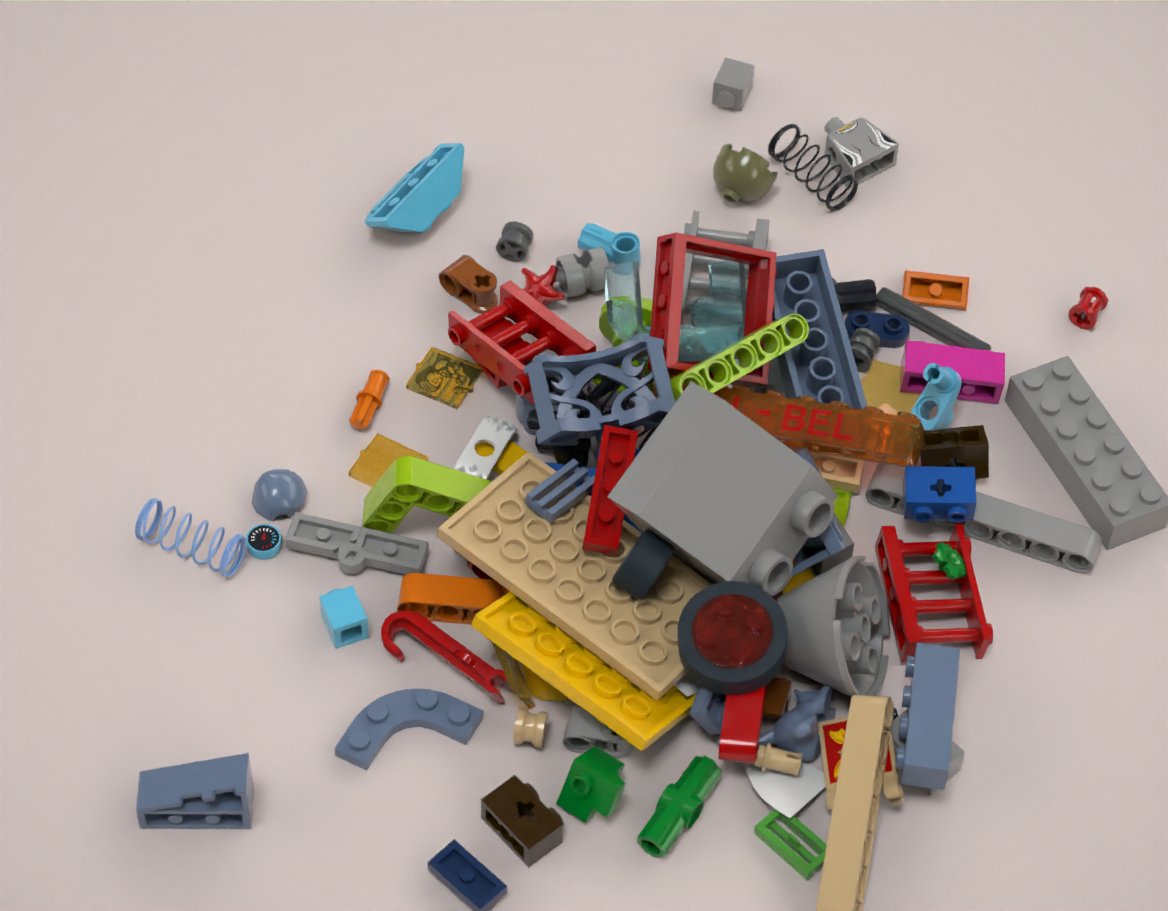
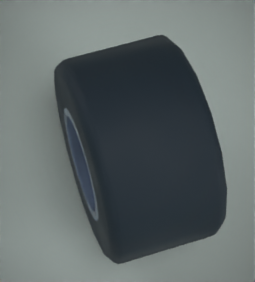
M649 529L644 530L615 572L612 582L636 599H642L665 568L675 548Z

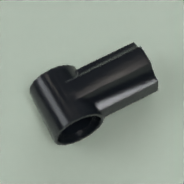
M832 278L841 312L876 307L877 296L874 280L867 279L837 283Z

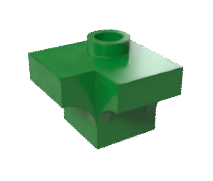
M593 746L573 760L556 804L585 823L594 817L596 811L606 818L615 812L626 785L620 778L625 764L597 746Z

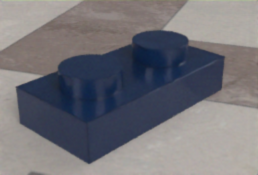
M455 839L427 862L428 870L473 911L489 910L507 893V885Z

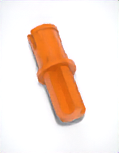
M372 370L363 390L359 391L356 396L357 404L349 422L358 431L368 428L375 411L380 409L382 405L381 397L390 380L388 374L382 370Z

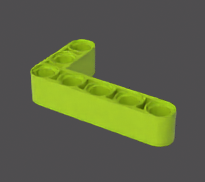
M795 313L772 321L671 378L670 382L675 401L683 393L682 384L687 387L692 381L714 393L802 343L809 334L807 321L803 316ZM785 327H786V328L788 329V331H789V334H790L789 336H788V334L786 333ZM760 341H761V342L763 343V345H764V351H763V349H762L761 346H760ZM734 355L738 358L739 366L735 362ZM708 369L713 374V380L709 377Z
M399 457L394 460L365 496L362 527L392 533L414 506L451 517L492 481L417 457Z

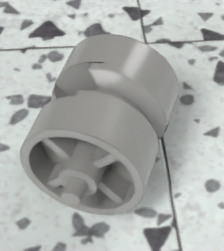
M602 247L583 251L581 257H578L575 253L556 257L558 272L555 282H559L565 298L585 294L586 288H590L592 292L608 289L612 285L611 269H615V263L608 262Z

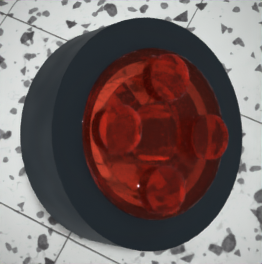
M720 582L702 589L687 602L678 621L677 636L680 660L686 672L695 682L715 693L740 695L760 689L777 675L785 661L788 627L782 608L769 593L745 582Z

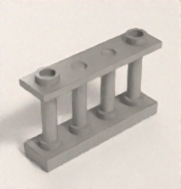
M693 211L691 224L685 223L684 234L761 250L767 249L770 220L757 218L755 231H749V234L698 228L700 211ZM686 253L680 330H683L685 314L736 320V324H742L741 337L744 338L748 280L742 279V282L694 277L691 274L693 265L741 270L743 274L748 275L749 265ZM689 289L740 295V299H745V305L738 304V307L692 302L687 301Z

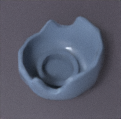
M273 469L263 473L256 482L251 503L256 513L267 520L273 521L280 515H287L291 518L295 512L304 506L307 489L303 479L295 472L288 469Z

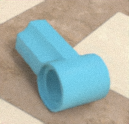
M587 223L583 227L578 239V248L586 251L602 247L608 261L615 263L614 270L619 274L630 275L639 270L641 266L640 239L637 235L631 232L616 234L594 223Z

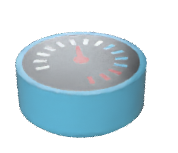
M257 525L250 529L246 536L248 552L255 558L270 559L281 550V534L272 525Z

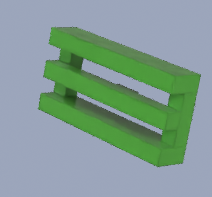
M774 809L755 826L754 834L807 881L813 877L815 871L818 872L823 868L827 844L794 815L788 818ZM779 819L785 826H787L794 834H796L802 841H804L819 856L815 857L802 844H800V841L795 836H793L791 833L789 834L775 821Z

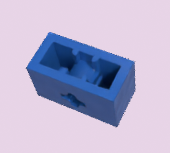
M905 466L903 478L904 520H914L916 522L948 520L953 523L973 520L976 509L975 467Z

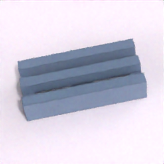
M572 459L527 493L525 504L551 524L592 492L595 475L590 477L588 475L589 470L585 467L580 469L578 467L579 462ZM578 482L583 483L549 510L546 508L553 501L564 496Z

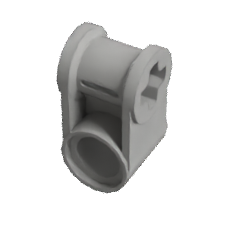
M581 706L571 708L562 741L563 746L568 750L583 754L593 746H597L616 759L627 757L632 752L633 745L629 744L611 728L599 722L596 717ZM614 743H617L616 750L614 749Z

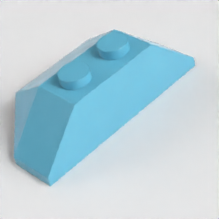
M462 143L439 144L430 156L422 159L369 211L364 221L368 227L398 232L423 233L430 229L433 221L442 212L451 207V202L461 192L464 146Z

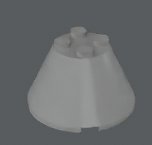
M865 556L851 557L782 596H778L776 600L782 608L788 627L787 653L782 666L826 686L828 685L850 697L853 695L876 696L883 685L889 659L888 655L882 656L883 636H890L886 593L874 563H866L864 561L866 560Z

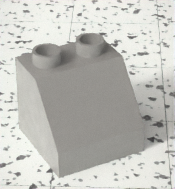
M692 381L608 495V498L642 532L649 529L675 548L672 554L674 557L712 584L727 581L745 582L763 589L771 596L779 593L788 583L793 571L792 560L807 539L819 536L828 527L834 514V501L838 497L837 493L813 465L725 400Z

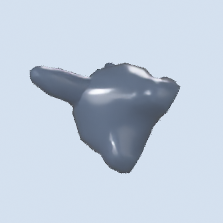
M828 685L823 686L821 691L801 692L798 689H794L793 692L798 699L796 707L782 715L775 723L773 729L759 736V744L766 746L768 742L776 744L782 750L803 753L802 762L817 758L821 751L818 722L835 719L836 709L830 707L832 688Z

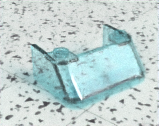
M731 261L708 264L711 296L697 298L690 309L691 324H680L678 362L703 361L744 338L747 299L744 264ZM639 262L604 267L607 319L610 327L623 343L630 341L631 337L638 334L650 335L651 326H643ZM648 355L638 359V361L642 364L645 361V364H648Z

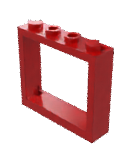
M677 232L657 237L650 337L664 340L665 347L662 349L668 374L678 375L694 366L678 362L686 253L749 265L744 337L772 322V313L775 307L774 284L777 271H775L776 252ZM760 341V346H761V348H762L763 351H764V345H763V343ZM648 356V368H647V370L652 371L651 365H650V361H649V356ZM769 361L730 383V385L748 388L768 385ZM708 369L709 377L713 380V374Z

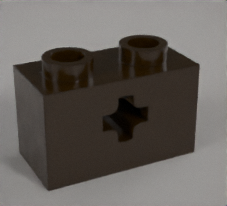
M983 425L915 431L916 466L975 467V480L978 478H989V443Z
M516 775L481 799L482 820L528 868L563 842L564 822L560 814L552 807L548 809L540 801L534 787L529 783L524 784Z

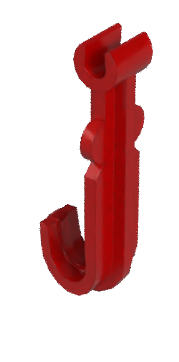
M397 611L390 614L384 620L381 626L382 642L385 649L397 660L402 662L405 657L401 649L393 642L394 637L401 630H405L485 689L493 701L497 703L505 702L500 691L497 689L498 686L505 685L511 691L515 690L512 681L505 671L494 669L423 615L415 611Z

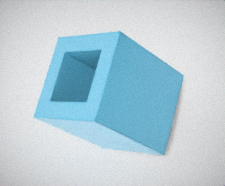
M353 586L344 589H334L325 595L319 596L321 617L335 649L369 638L367 616Z

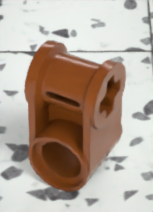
M463 255L439 273V282L444 290L465 303L473 311L483 314L498 305V297L494 292L497 287L496 276L479 265L472 257Z

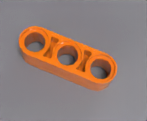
M409 573L402 577L397 611H415L429 621L471 625L477 613L502 597V586L498 582L489 579Z

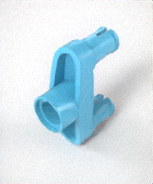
M936 363L928 364L923 372V377L928 381V384L916 401L905 423L896 422L890 427L889 437L897 442L904 451L916 454L915 431L945 429L952 423V407L962 385L960 375L952 368L941 367ZM938 406L937 416L930 420L929 413L931 409Z

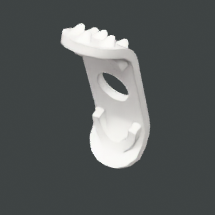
M495 414L491 417H484L454 469L487 480L510 439L517 432L513 422L508 423L505 418L498 420ZM481 442H487L494 447L495 451L492 455L483 457L476 453L475 446Z

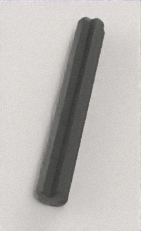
M882 287L876 295L877 305L904 318L911 324L951 346L991 351L990 344L887 287Z

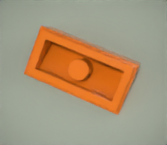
M905 270L902 296L917 305L966 310L970 277Z

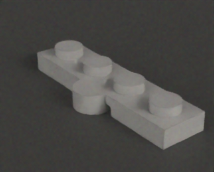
M297 512L294 514L285 537L286 548L338 559L340 569L348 574L360 572L365 565L402 574L421 573L429 550L427 541Z

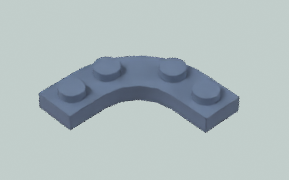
M405 689L395 691L371 702L356 716L336 745L335 756L367 771L383 745L395 733L406 728L415 727L434 730L467 745L483 720V710L436 690Z

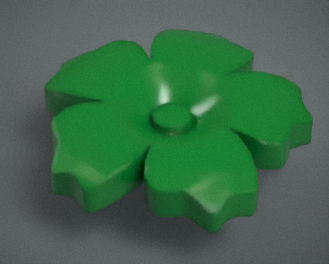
M943 542L937 543L935 545L937 550L934 551L935 554L932 557L935 559V563L940 564L938 566L939 570L946 572L947 577L953 580L957 577L965 578L966 569L961 555L955 549L953 550L950 545Z

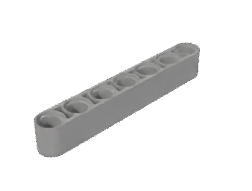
M890 463L877 465L865 492L868 502L878 508L904 516L903 478L905 468ZM977 491L974 519L961 522L967 537L1077 573H1088L1092 570L1102 543L1101 536L1095 530ZM948 520L924 522L951 532L955 524H959Z

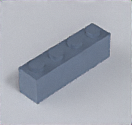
M917 642L914 656L907 655L905 677L911 678V686L904 685L901 707L908 708V715L901 716L898 738L905 739L904 747L897 748L895 769L902 770L900 784L945 790L950 765L960 648Z

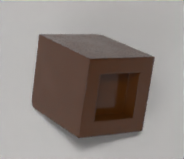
M775 676L767 683L763 708L764 716L780 719L783 712L788 711L791 701L792 680Z

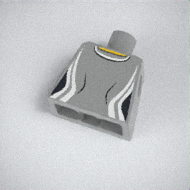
M834 117L825 125L824 130L828 134L825 155L831 156V166L842 165L840 179L846 175H853L858 180L859 185L896 165L899 144L865 118H858L845 125L838 117ZM839 167L834 168V170H835V172H836L837 174L839 173V170H840ZM850 181L844 183V185L847 187Z

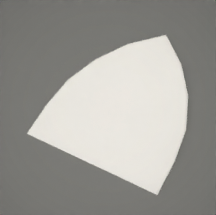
M802 761L798 776L767 768L763 772L761 771L762 767L746 763V771L753 788L764 801L788 818L795 815L826 787L824 772Z

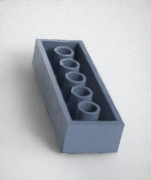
M821 249L776 256L775 271H777L774 284L775 307L772 313V321L795 313L803 316L809 326V334L802 343L777 356L789 404L802 406L806 409V416L802 418L805 421L804 428L809 426L813 408L832 411L831 416L817 413L816 419L829 422L828 425L815 423L813 429L828 432L827 437L798 431L797 435L800 446L817 449L823 448L817 446L818 441L831 443L839 412L844 413L839 434L852 436L851 441L837 439L836 445L853 443L857 426L863 427L859 441H865L868 438L872 420L825 251ZM785 327L786 333H787L788 336H789V335H790V334H789V331H788V329ZM791 409L792 415L799 416L801 414L799 410ZM794 420L795 427L799 425L797 420Z

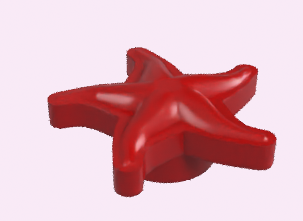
M551 265L549 270L540 276L527 268L521 270L526 278V287L523 290L544 306L565 299V295L562 292H556L553 286L558 272V268L555 265Z

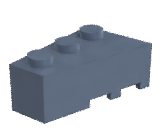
M249 753L140 771L136 806L140 829H251L254 787Z

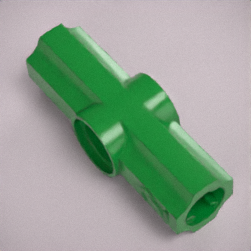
M705 755L695 756L676 784L670 783L665 788L658 800L655 813L637 836V843L644 849V852L655 858H664L683 830H689L695 824L702 812L705 799L722 777V770L714 760Z

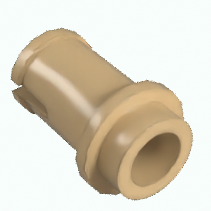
M768 742L766 746L759 744L755 766L762 767L761 771L763 772L767 768L798 776L803 753L773 748L771 743Z

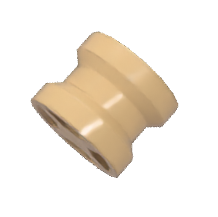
M519 708L515 721L513 743L521 745L524 742H530L537 748H543L549 713L541 711L538 714L529 713L526 708Z

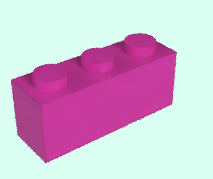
M906 340L901 359L900 392L921 394L928 384V381L923 377L924 369L928 364L936 363L941 367L952 368L960 375L962 385L957 399L991 404L999 403L1005 384V353Z

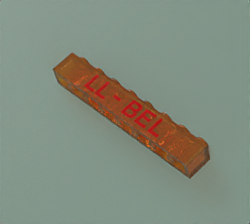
M669 375V378L671 379L677 375ZM654 384L652 393L655 396V398H658L656 386ZM682 384V389L684 391L686 387ZM734 385L732 389L723 387L713 393L732 405L788 448L799 450L806 446L810 452L901 467L917 466L925 429L921 419L912 413L898 412L897 415L887 414L883 410L871 406H866L862 410L850 408V405L840 401H831L830 404L819 403L816 399L808 396H798L797 399L787 398L782 393L771 390L765 391L764 394L756 393L740 385Z

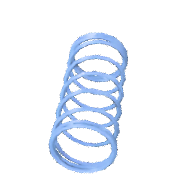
M157 498L150 499L143 506L135 524L136 538L141 541L145 540L148 544L159 541L164 551L175 548L177 555L181 558L192 554L193 561L197 565L208 561L210 570L213 572L220 571V574L225 577L233 575L240 566L247 546L244 535L237 534L229 541L222 554L220 566L218 569H215L211 565V558L223 541L224 527L219 528L214 534L207 559L198 562L195 559V550L200 546L207 533L209 524L207 519L201 522L195 533L192 550L182 555L178 550V544L183 540L190 528L192 514L188 513L183 517L177 530L175 544L166 548L162 544V537L167 533L174 521L176 507L172 506L166 511L160 525L159 537L150 541L148 538L154 533L160 522L163 506L162 502ZM156 503L157 508L154 520L146 532L149 513ZM173 509L171 520L163 532L166 518ZM189 516L187 527L179 539L182 526ZM143 524V535L141 536V527ZM205 524L204 532L200 540L196 544L198 534L202 526ZM222 530L220 539H219V541H218V543H217L215 549H214L213 552H212V548H213L214 542H215V540H216L218 534H219L220 531ZM236 544V547H235V549H234L232 555H231L230 558L228 559L229 554H230L232 548H233L234 545ZM239 545H240V549H239L238 555H237V557H236V559H235L233 565H232L231 568L226 572V570H225V569H226V566L231 562V560H232L233 557L235 556V554H236V552H237V550H238V548H239Z

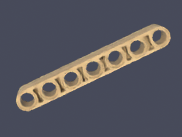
M853 695L851 698L816 911H863L893 722V701L890 696Z

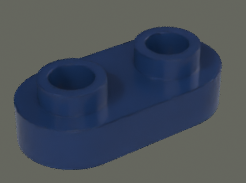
M854 311L845 318L844 323L849 340L853 332L857 328L862 327L870 329L879 336V347L899 348L906 344V340L909 337V323L897 315Z

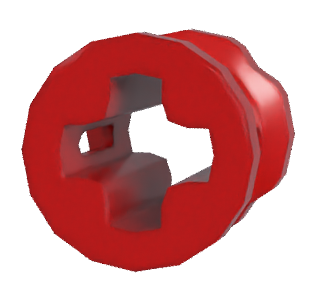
M1094 286L1082 289L1078 304L1072 306L1069 310L1068 316L1071 322L1079 328L1092 329L1097 323L1098 313L1108 305L1109 300L1105 292ZM1093 297L1096 298L1094 303L1091 302ZM1085 313L1086 316L1081 318L1082 314Z

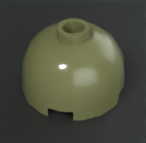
M731 144L723 145L713 167V178L717 187L722 191L721 196L734 204H737L739 201L746 203L754 202L766 196L778 176L777 171H772L771 173L768 170L770 163L759 154L745 147L738 152L731 150Z

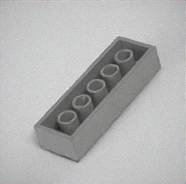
M1069 356L1010 376L1005 397L1006 404L1092 530H1095L1101 536L1102 544L1106 550L1166 528L1168 522L1167 494Z

